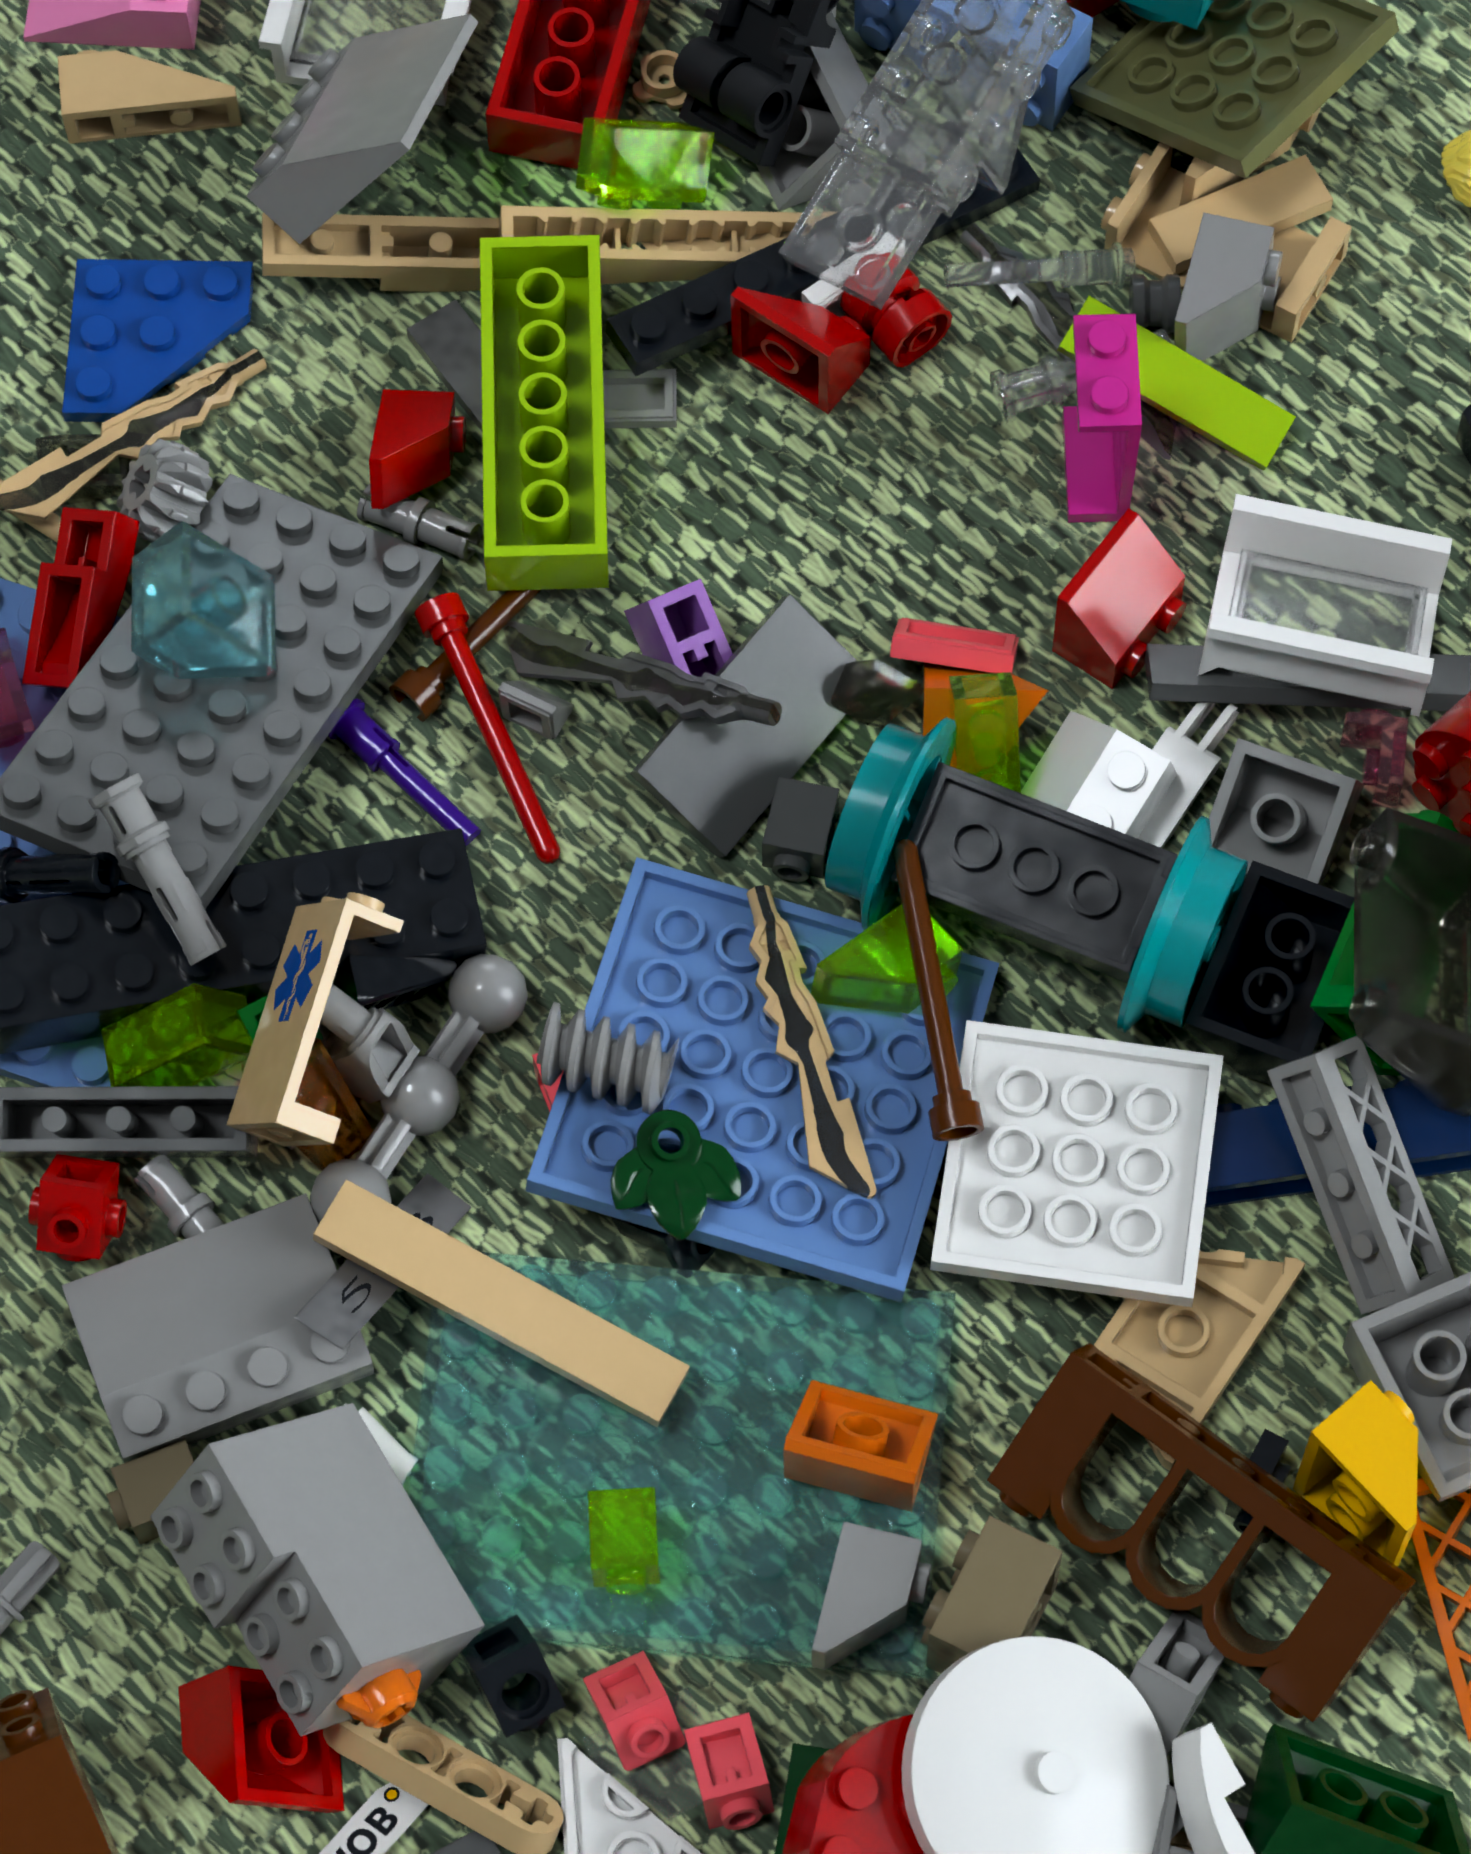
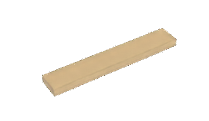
M347 1179L313 1233V1240L655 1427H658L689 1372L690 1366Z

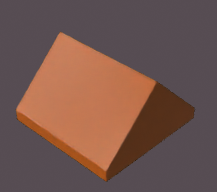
M811 1380L786 1436L783 1449L784 1478L912 1512L939 1414Z

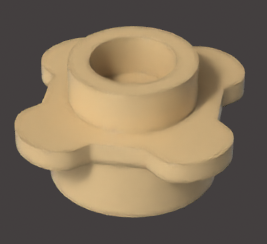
M658 50L646 54L641 59V78L632 88L633 96L637 101L647 103L653 100L666 103L671 109L682 108L687 93L679 89L673 79V69L679 55L678 53L670 50ZM661 78H668L670 80L667 84L659 82Z

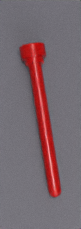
M455 592L433 597L415 610L414 614L426 638H432L435 645L443 647L537 858L545 864L554 863L560 856V847L464 636L468 632L466 622L469 619V615L461 597Z

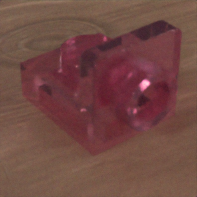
M1380 709L1347 712L1340 735L1339 747L1366 749L1362 783L1373 786L1372 806L1396 809L1403 786L1408 718L1395 717L1389 712Z

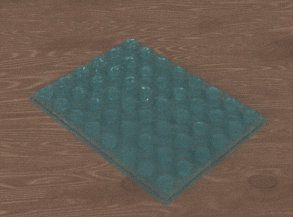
M481 1252L689 1365V1372L658 1427L649 1424L432 1305L413 1456L419 1460L411 1470L408 1496L485 1624L477 1635L518 1615L537 1644L639 1653L644 1650L645 1654L818 1669L812 1667V1646L843 1521L922 1540L920 1562L932 1564L924 1602L923 1604L910 1602L905 1623L826 1670L924 1679L927 1646L921 1643L926 1629L922 1622L931 1602L956 1293L905 1289L902 1302H897L825 1281ZM811 1380L939 1414L912 1512L784 1478L783 1449L786 1436Z

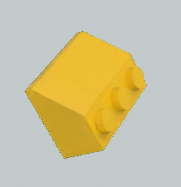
M1370 1380L1311 1431L1292 1489L1398 1567L1417 1523L1418 1428L1413 1424L1415 1418L1408 1405L1390 1390L1383 1393Z

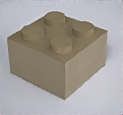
M990 1515L980 1534L969 1530L952 1564L956 1570L950 1583L953 1586L950 1593L941 1588L938 1589L922 1622L926 1629L921 1643L928 1646L926 1667L941 1674L954 1662L981 1647L1011 1638L1032 1636L1057 1586L1063 1551Z

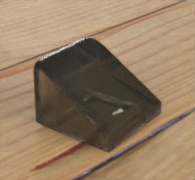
M878 659L855 661L845 664L831 697V704L868 726L883 727L920 698L924 688L917 681Z

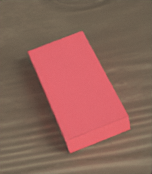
M902 617L898 619L892 637L890 657L1011 676L1016 660L1019 637H1016L1015 634Z

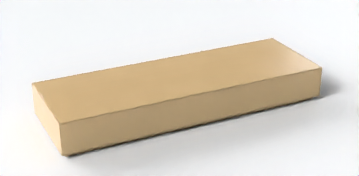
M1305 154L1149 219L1148 231L1173 273L1179 274L1189 269L1203 213L1274 227L1275 234L1331 211L1333 198Z

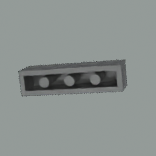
M239 1086L0 1087V1157L54 1158L56 1154L82 1158H155L159 1155H166L168 1158L258 1157V1137L226 1125Z

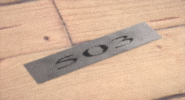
M428 1173L396 1206L446 1234L471 1209L470 1205ZM347 1259L293 1318L343 1350L399 1287Z

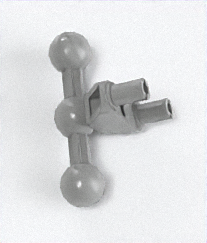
M479 954L466 959L455 970L448 988L450 1008L453 1013L424 1056H417L421 1049L414 1045L406 1028L398 1019L383 1008L376 1009L373 1007L368 1011L332 984L319 1024V1030L324 1039L313 1044L307 1062V1069L330 1086L362 1098L368 1104L380 1100L384 1116L355 1159H341L331 1163L316 1177L310 1194V1201L318 1223L321 1222L346 1179L391 1203L387 1178L415 1136H428L441 1131L454 1118L460 1101L456 1074L484 1033L495 1034L508 1029L523 1013L528 998L525 977L512 961L498 955Z

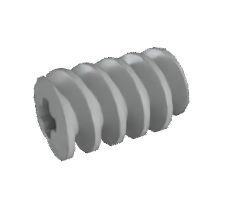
M553 1002L543 1031L537 1055V1064L541 1065L542 1083L551 1086L562 1071H566L568 1091L576 1093L587 1078H591L592 1097L594 1099L602 1100L612 1085H616L617 1104L619 1106L627 1107L637 1092H641L642 1111L652 1114L666 1092L678 1049L679 1038L667 1053L662 1052L660 1032L653 1030L641 1046L636 1043L635 1024L628 1023L616 1039L611 1037L610 1017L603 1016L594 1030L588 1031L586 1030L585 1010L578 1009L569 1023L564 1024L561 1023L560 1003Z

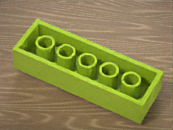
M567 235L480 238L483 520L487 591L609 588L600 236Z

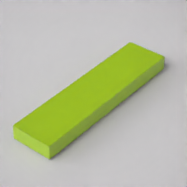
M1088 296L1077 315L1120 313L1095 298ZM1072 323L1057 351L1075 361ZM1136 323L1141 400L1264 471L1296 416Z

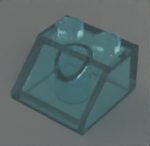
M184 521L179 522L132 557L131 652L178 679L259 677L270 675L276 670L275 577Z

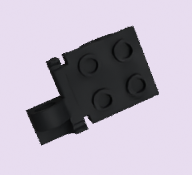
M717 0L722 3L720 9L707 8L704 17L713 21L709 35L699 36L689 41L680 51L673 69L674 82L679 89L687 93L678 118L758 166L774 167L814 58L803 52L805 46L830 48L837 29L828 25L826 14L836 6L839 0Z

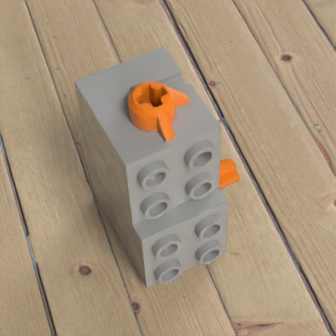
M354 1403L209 1443L150 1516L158 1530L161 1541L170 1550L190 1586L194 1599L203 1608L213 1628L236 1623L243 1635L248 1650L258 1661L276 1693L280 1706L287 1712L300 1737L352 1718L363 1722L365 1726L371 1728H382L399 1720L413 1709L418 1694L430 1687L485 1626Z

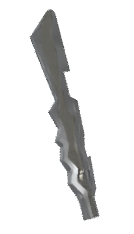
M977 224L970 225L960 236V242L978 258L984 275L1010 306L1017 302L1027 312L1035 330L1068 365L1075 364L1074 360L1057 351L1073 323V316L1077 315L1073 312L1069 294L1057 292L1050 276L1030 268L1021 252L1000 246ZM1141 400V437L1163 458L1171 460L1177 421Z
M515 621L508 622L504 627V633L519 676L613 684L619 702L648 700L658 713L670 709L683 719L706 716L716 724L750 720L775 726L781 718L782 706L779 702L757 697L749 693L745 686L704 672L702 677L690 675L673 664L632 651L621 659L589 652L593 645L591 640Z

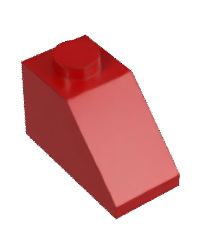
M383 389L369 456L372 509H385L451 475L454 452L464 453L466 445V417L455 416V392Z

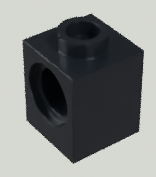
M518 1615L475 1636L461 1651V1655L486 1707L506 1738L518 1731H530L541 1726L548 1720L550 1714L566 1706L535 1639ZM526 1673L523 1680L517 1686L503 1689L505 1683L512 1676Z

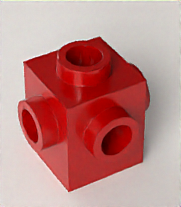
M56 1154L40 1179V1187L34 1188L30 1200L28 1219L30 1225L37 1226L36 1250L56 1253L58 1257L67 1261L100 1260L113 1237L120 1238L125 1226L127 1203L126 1200L118 1199L120 1163Z

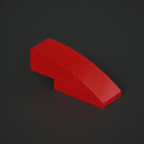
M63 507L54 563L41 562L22 680L23 684L67 689L110 633L126 587L140 521L117 511Z

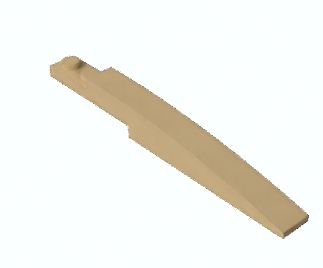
M501 205L499 218L334 214L301 244H298L262 212V276L380 279V291L480 290V238L599 235L601 284L694 280L840 213ZM640 242L645 249L640 248L635 243ZM626 243V246L628 248L632 247V249H621V247Z

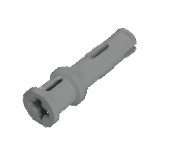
M136 773L92 797L88 802L92 809L101 810L119 842L115 848L120 857L123 856L125 861L132 859L152 893L155 903L166 922L169 923L183 948L182 950L190 966L227 945L214 927L202 905V901L175 858L172 848L167 841L171 837L168 832L170 827L166 821H158L140 789L143 780L140 774Z

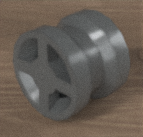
M1131 274L1130 314H1136V323L1146 329L1161 328L1166 334H1174L1175 318L1181 299L1179 274H1166L1161 280H1148L1143 274Z

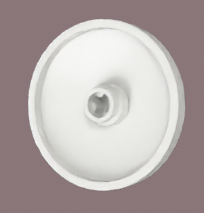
M1025 1636L993 1643L963 1656L939 1675L920 1700L906 1734L902 1756V1790L905 1808L912 1830L924 1854H1152L1160 1814L1165 1800L1167 1785H1169L1168 1761L1159 1727L1150 1708L1132 1682L1109 1661L1078 1644L1057 1638Z

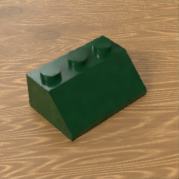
M1276 1724L1271 1726L1266 1735L1244 1824L1246 1838L1255 1854H1470L1453 1792Z

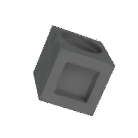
M778 776L762 841V866L772 868V872L776 876L788 881L802 882L807 880L809 876L823 878L829 855L828 850L831 848L839 814L840 789Z

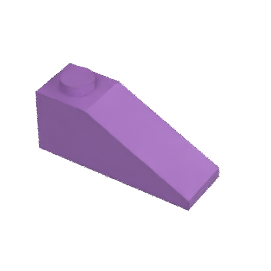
M701 578L624 611L642 655L673 664L687 674L702 677L704 672L715 675L733 655ZM653 674L664 693L670 695L681 705L690 704L695 699V696L674 690Z

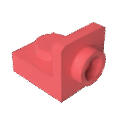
M644 1650L583 1678L591 1700L610 1735L619 1760L626 1771L638 1768L684 1746L685 1738L669 1697Z
M749 1712L684 1730L709 1829L724 1826V1828L729 1830L748 1828L756 1824L762 1818V1815L774 1812L770 1785Z

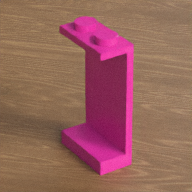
M1136 314L1074 315L1073 333L1077 406H1063L1062 414L1068 523L1119 521L1127 509H1130L1142 429Z

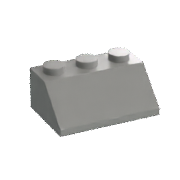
M832 12L826 14V21L829 26L837 30L830 48L805 46L803 52L812 56L814 61L774 167L757 165L780 211L867 180L900 149Z

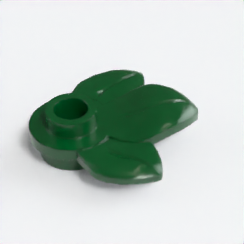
M675 1110L655 1112L642 1122L636 1134L635 1148L616 1162L610 1179L612 1200L617 1210L635 1208L647 1202L658 1224L668 1234L680 1241L687 1238L700 1222L707 1205V1198L722 1202L737 1201L741 1196L742 1185L735 1161L726 1148L720 1144L702 1139L696 1124L687 1115ZM662 1131H672L679 1137L680 1148L678 1152L666 1153L660 1148L658 1137Z

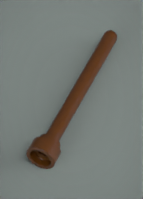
M541 590L505 591L468 627V632L464 635L473 656ZM445 651L428 667L419 666L415 671L407 669L389 687L391 696L398 703L406 696L415 703L420 711L417 718L422 722L441 706V696L446 692L444 685L455 675Z
M900 839L893 845L892 855L938 1093L932 1098L933 1108L928 1111L933 1139L937 1141L960 1140L977 1135L984 1130L981 1108L978 1101L972 1100L971 1092L963 1089L918 849L912 840Z

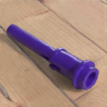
M354 699L328 737L330 739L339 738L367 764L372 772H377L380 768L443 829L462 828L465 846H467L480 834L481 829L398 752L400 742L392 738L364 712L365 703L361 699Z

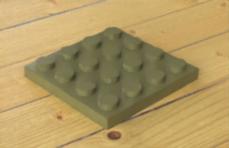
M1214 0L1197 29L1175 21L1156 22L1142 18L1069 89L1076 106L1246 179L1399 31L1395 12L1364 0Z

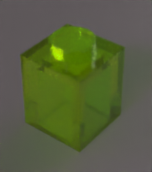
M655 1487L588 1491L590 1560L594 1587H606V1591L610 1594L632 1595L644 1592L647 1589V1584H661Z

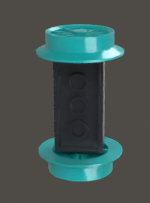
M943 718L925 736L893 723L887 724L871 746L852 785L833 837L825 870L826 888L860 901L862 928L865 931L874 932L876 927H880L891 911L900 893L892 848L898 840L910 839L916 844L928 905L1126 982L1127 986L1117 1020V1030L1126 1033L1146 1014L1183 1028L1241 890L1248 867L1247 860L1212 847L1209 818L1201 816L1196 821L1179 855L1171 851L950 766L957 729L955 720L951 718Z

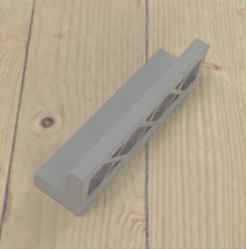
M1361 1034L1316 1053L1267 1070L1361 1315L1386 1308L1454 1279L1455 1276ZM1343 1056L1353 1079L1352 1090L1344 1085L1335 1062L1336 1059ZM1364 1122L1371 1126L1377 1140L1375 1151L1367 1145L1363 1134ZM1388 1183L1395 1187L1399 1197V1213L1392 1209L1386 1194ZM1412 1244L1418 1247L1428 1272L1427 1275L1421 1278L1417 1274L1410 1255Z

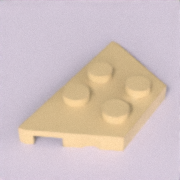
M1219 1249L1214 1252H1203L1199 1250L1192 1307L1125 1298L1093 1346L1196 1421L1203 1424L1303 1273L1306 1263L1297 1258L1285 1257L1284 1262L1245 1258V1252ZM1146 1439L1161 1465L1170 1471L1177 1460Z

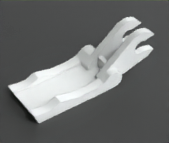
M1197 702L1177 730L1170 726L1165 730L1152 750L1172 762L1177 776L1137 839L1164 848L1201 790L1219 768L1222 758L1212 753V751L1236 721L1239 714L1236 711L1237 706L1230 703L1199 744L1191 740L1190 737L1213 709L1215 703Z

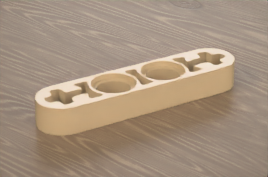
M406 1714L399 1720L382 1728L367 1727L363 1722L352 1718L323 1729L325 1741L339 1754L515 1854H547L552 1850L564 1820L563 1810L555 1799ZM384 1737L388 1738L387 1743L382 1742ZM398 1751H416L425 1756L429 1763L416 1764L405 1760ZM462 1782L472 1783L483 1789L487 1796L473 1797L462 1792L456 1784ZM499 1803L504 1804L503 1810L498 1808Z

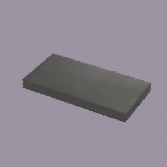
M790 594L782 597L715 674L717 677L745 686L749 693L757 697L779 702L782 706L781 716L771 714L776 725L770 726L750 720L716 724L706 716L683 719L679 716L630 773L718 858L726 857L773 801L778 776L792 779L876 680ZM695 697V699L691 703L702 700L703 698ZM703 699V700H704L705 702H707L708 704H713V705H720V704L730 705V704H731V703L714 702V701H711V700Z

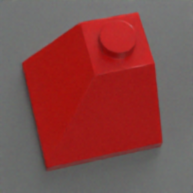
M737 287L731 294L733 354L825 413H830L870 365L871 337L867 335L863 327L854 319L847 316L838 317L819 305L742 287Z
M226 1666L178 1686L183 1754L229 1803L322 1813L344 1811L340 1754L327 1744L323 1737V1729L300 1737L287 1712L280 1706L276 1693L263 1670Z

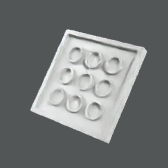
M966 1020L959 1068L963 1089L969 1090L972 1100L980 1103L984 1130L972 1137L948 1142L930 1270L1192 1307L1224 1056Z

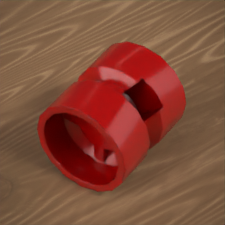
M888 254L869 263L852 279L841 297L840 306L848 317L854 319L863 327L866 333H873L872 340L874 344L895 367L903 368L931 350L942 340L951 326L952 315L929 289H919L920 281L918 277L897 255Z

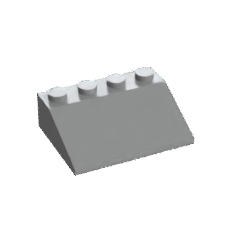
M471 14L355 37L338 53L332 48L326 50L308 72L313 79L308 81L290 102V106L294 111L288 114L272 133L271 137L277 143L272 144L254 164L252 170L258 174V177L246 197L298 244H301L410 150L474 32L478 21Z
M306 1193L61 1285L125 1463L185 1439L188 1445L375 1374L373 1362L361 1330L342 1350L293 1318L337 1271L329 1249L313 1240V1233L319 1224Z
M1468 1272L1351 1322L1342 1346L1362 1387L1371 1380L1383 1393L1390 1390L1397 1394L1412 1411L1415 1418L1413 1424L1418 1428V1473L1438 1502L1471 1489V1272Z

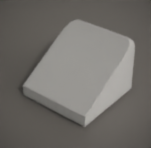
M522 680L505 681L498 688L503 718L550 740L552 738L556 739L574 708V704Z

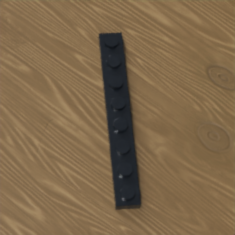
M1006 138L607 319L606 334L636 377L732 333L731 294L737 287L802 301V291L893 230H896L906 240L908 252L987 217L1039 189L1041 179L1011 138Z

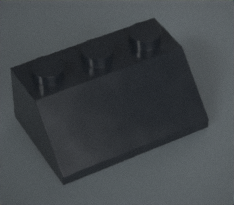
M1252 861L1185 1021L1184 1028L1216 1055H1223V1061L1240 1075L1272 1086L1267 1070L1318 1052L1329 1025L1310 1005L1355 898Z

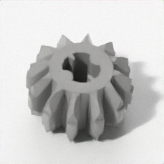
M160 438L152 445L145 444L140 449L138 459L129 462V472L126 478L120 481L123 485V490L117 499V507L121 509V514L140 521L138 529L140 538L154 544L161 543L171 546L175 541L182 538L191 524L198 525L200 523V513L203 507L209 504L206 500V495L213 483V479L208 476L209 462L201 458L197 452L190 450L189 447L175 441L168 442Z

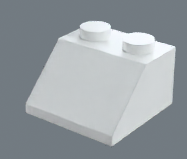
M1070 711L1020 793L1138 838L1176 778L1177 772L1169 759L1118 729Z

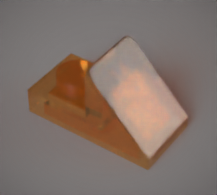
M315 1038L295 1102L340 1118L341 1122L334 1144L296 1147L323 1171L331 1163L341 1159H350L364 1146L373 1130L322 1041Z

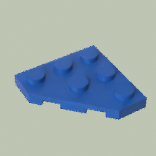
M77 259L62 409L64 420L66 422H105L148 400L167 384L169 386L202 361L206 357L205 354L231 334L233 336L251 321L254 283L253 261Z

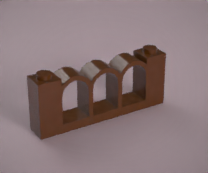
M1091 1343L1070 1353L987 1479L988 1482L1001 1491L999 1493L1001 1501L1016 1513L1025 1517H1032L1034 1515L1039 1520L1052 1513L1058 1529L1072 1544L1090 1553L1112 1554L1126 1549V1567L1132 1582L1147 1600L1165 1609L1190 1610L1202 1605V1623L1210 1642L1224 1657L1242 1666L1267 1667L1258 1682L1271 1691L1269 1698L1279 1709L1299 1719L1305 1716L1314 1722L1328 1709L1416 1582L1414 1578ZM1118 1419L1125 1422L1177 1460L1134 1525L1129 1529H1111L1097 1522L1086 1510L1081 1497V1479L1085 1469ZM1193 1474H1196L1253 1516V1519L1210 1582L1203 1585L1185 1584L1173 1578L1162 1567L1156 1553V1534L1160 1524ZM1270 1529L1331 1573L1290 1635L1279 1641L1261 1640L1247 1633L1237 1622L1231 1607V1591L1235 1581Z

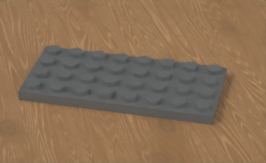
M229 474L210 499L209 504L201 511L200 523L198 525L191 524L1 775L0 830L56 854L110 852L119 862L118 865L121 869L120 880L150 892L133 860L125 861L123 856L120 857L115 848L119 842L101 810L92 809L88 802L89 799L107 788L139 773L143 780L140 789L158 821H166L170 827L168 832L171 837L167 841L184 874L189 878L202 901L204 909H206L413 616L415 610L443 573V556Z

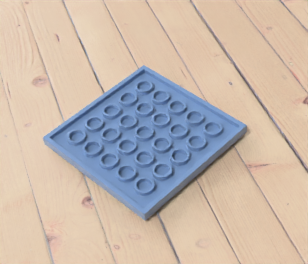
M636 857L585 1007L586 1030L593 1031L603 1016L610 1017L611 1037L617 1039L628 1023L635 1024L636 1043L641 1046L653 1030H656L661 1035L662 1052L666 1053L679 1038L678 1049L666 1092L653 1113L662 1110H675L687 1115L696 1124L702 1139L720 1144L730 1153L740 1173L742 1184L741 1196L737 1201L722 1202L707 1198V1205L700 1222L685 1239L902 1302L948 1141L934 1140L931 1132L928 1111L933 1108L932 1098L938 1093L908 936L876 927L874 932H868L862 928L861 922L773 897L777 912L781 918L788 922L805 962L807 970L806 973L801 974L803 983L817 1002L834 1048V1054L826 1062L836 1099L840 1101L850 1097L876 1185L875 1196L867 1199L869 1190L855 1172L844 1153L843 1135L825 1100L808 1052V1042L813 1033L812 1029L804 1022L790 1001L775 949L774 931L762 894L756 892L763 917L766 921L767 949L770 957L765 980L778 995L785 1019V1040L796 1051L804 1065L814 1105V1115L822 1152L838 1178L848 1186L847 1189L809 1168L798 1066L775 1054L779 1027L763 1012V1007L767 1000L755 985L760 965L749 950L755 931L754 919L746 895L749 890ZM936 945L960 1067L966 1020L983 1022L1000 963ZM564 1071L527 1178L525 1191L667 1233L652 1215L647 1202L635 1208L617 1210L612 1200L610 1179L613 1168L620 1158L635 1148L638 1128L646 1118L652 1115L642 1111L641 1092H637L627 1107L619 1106L617 1104L616 1085H612L602 1100L594 1099L592 1097L591 1078H587L582 1087L576 1093L567 1090L566 1071ZM662 1131L659 1134L658 1143L663 1151L666 1153L678 1152L680 1140L674 1132Z

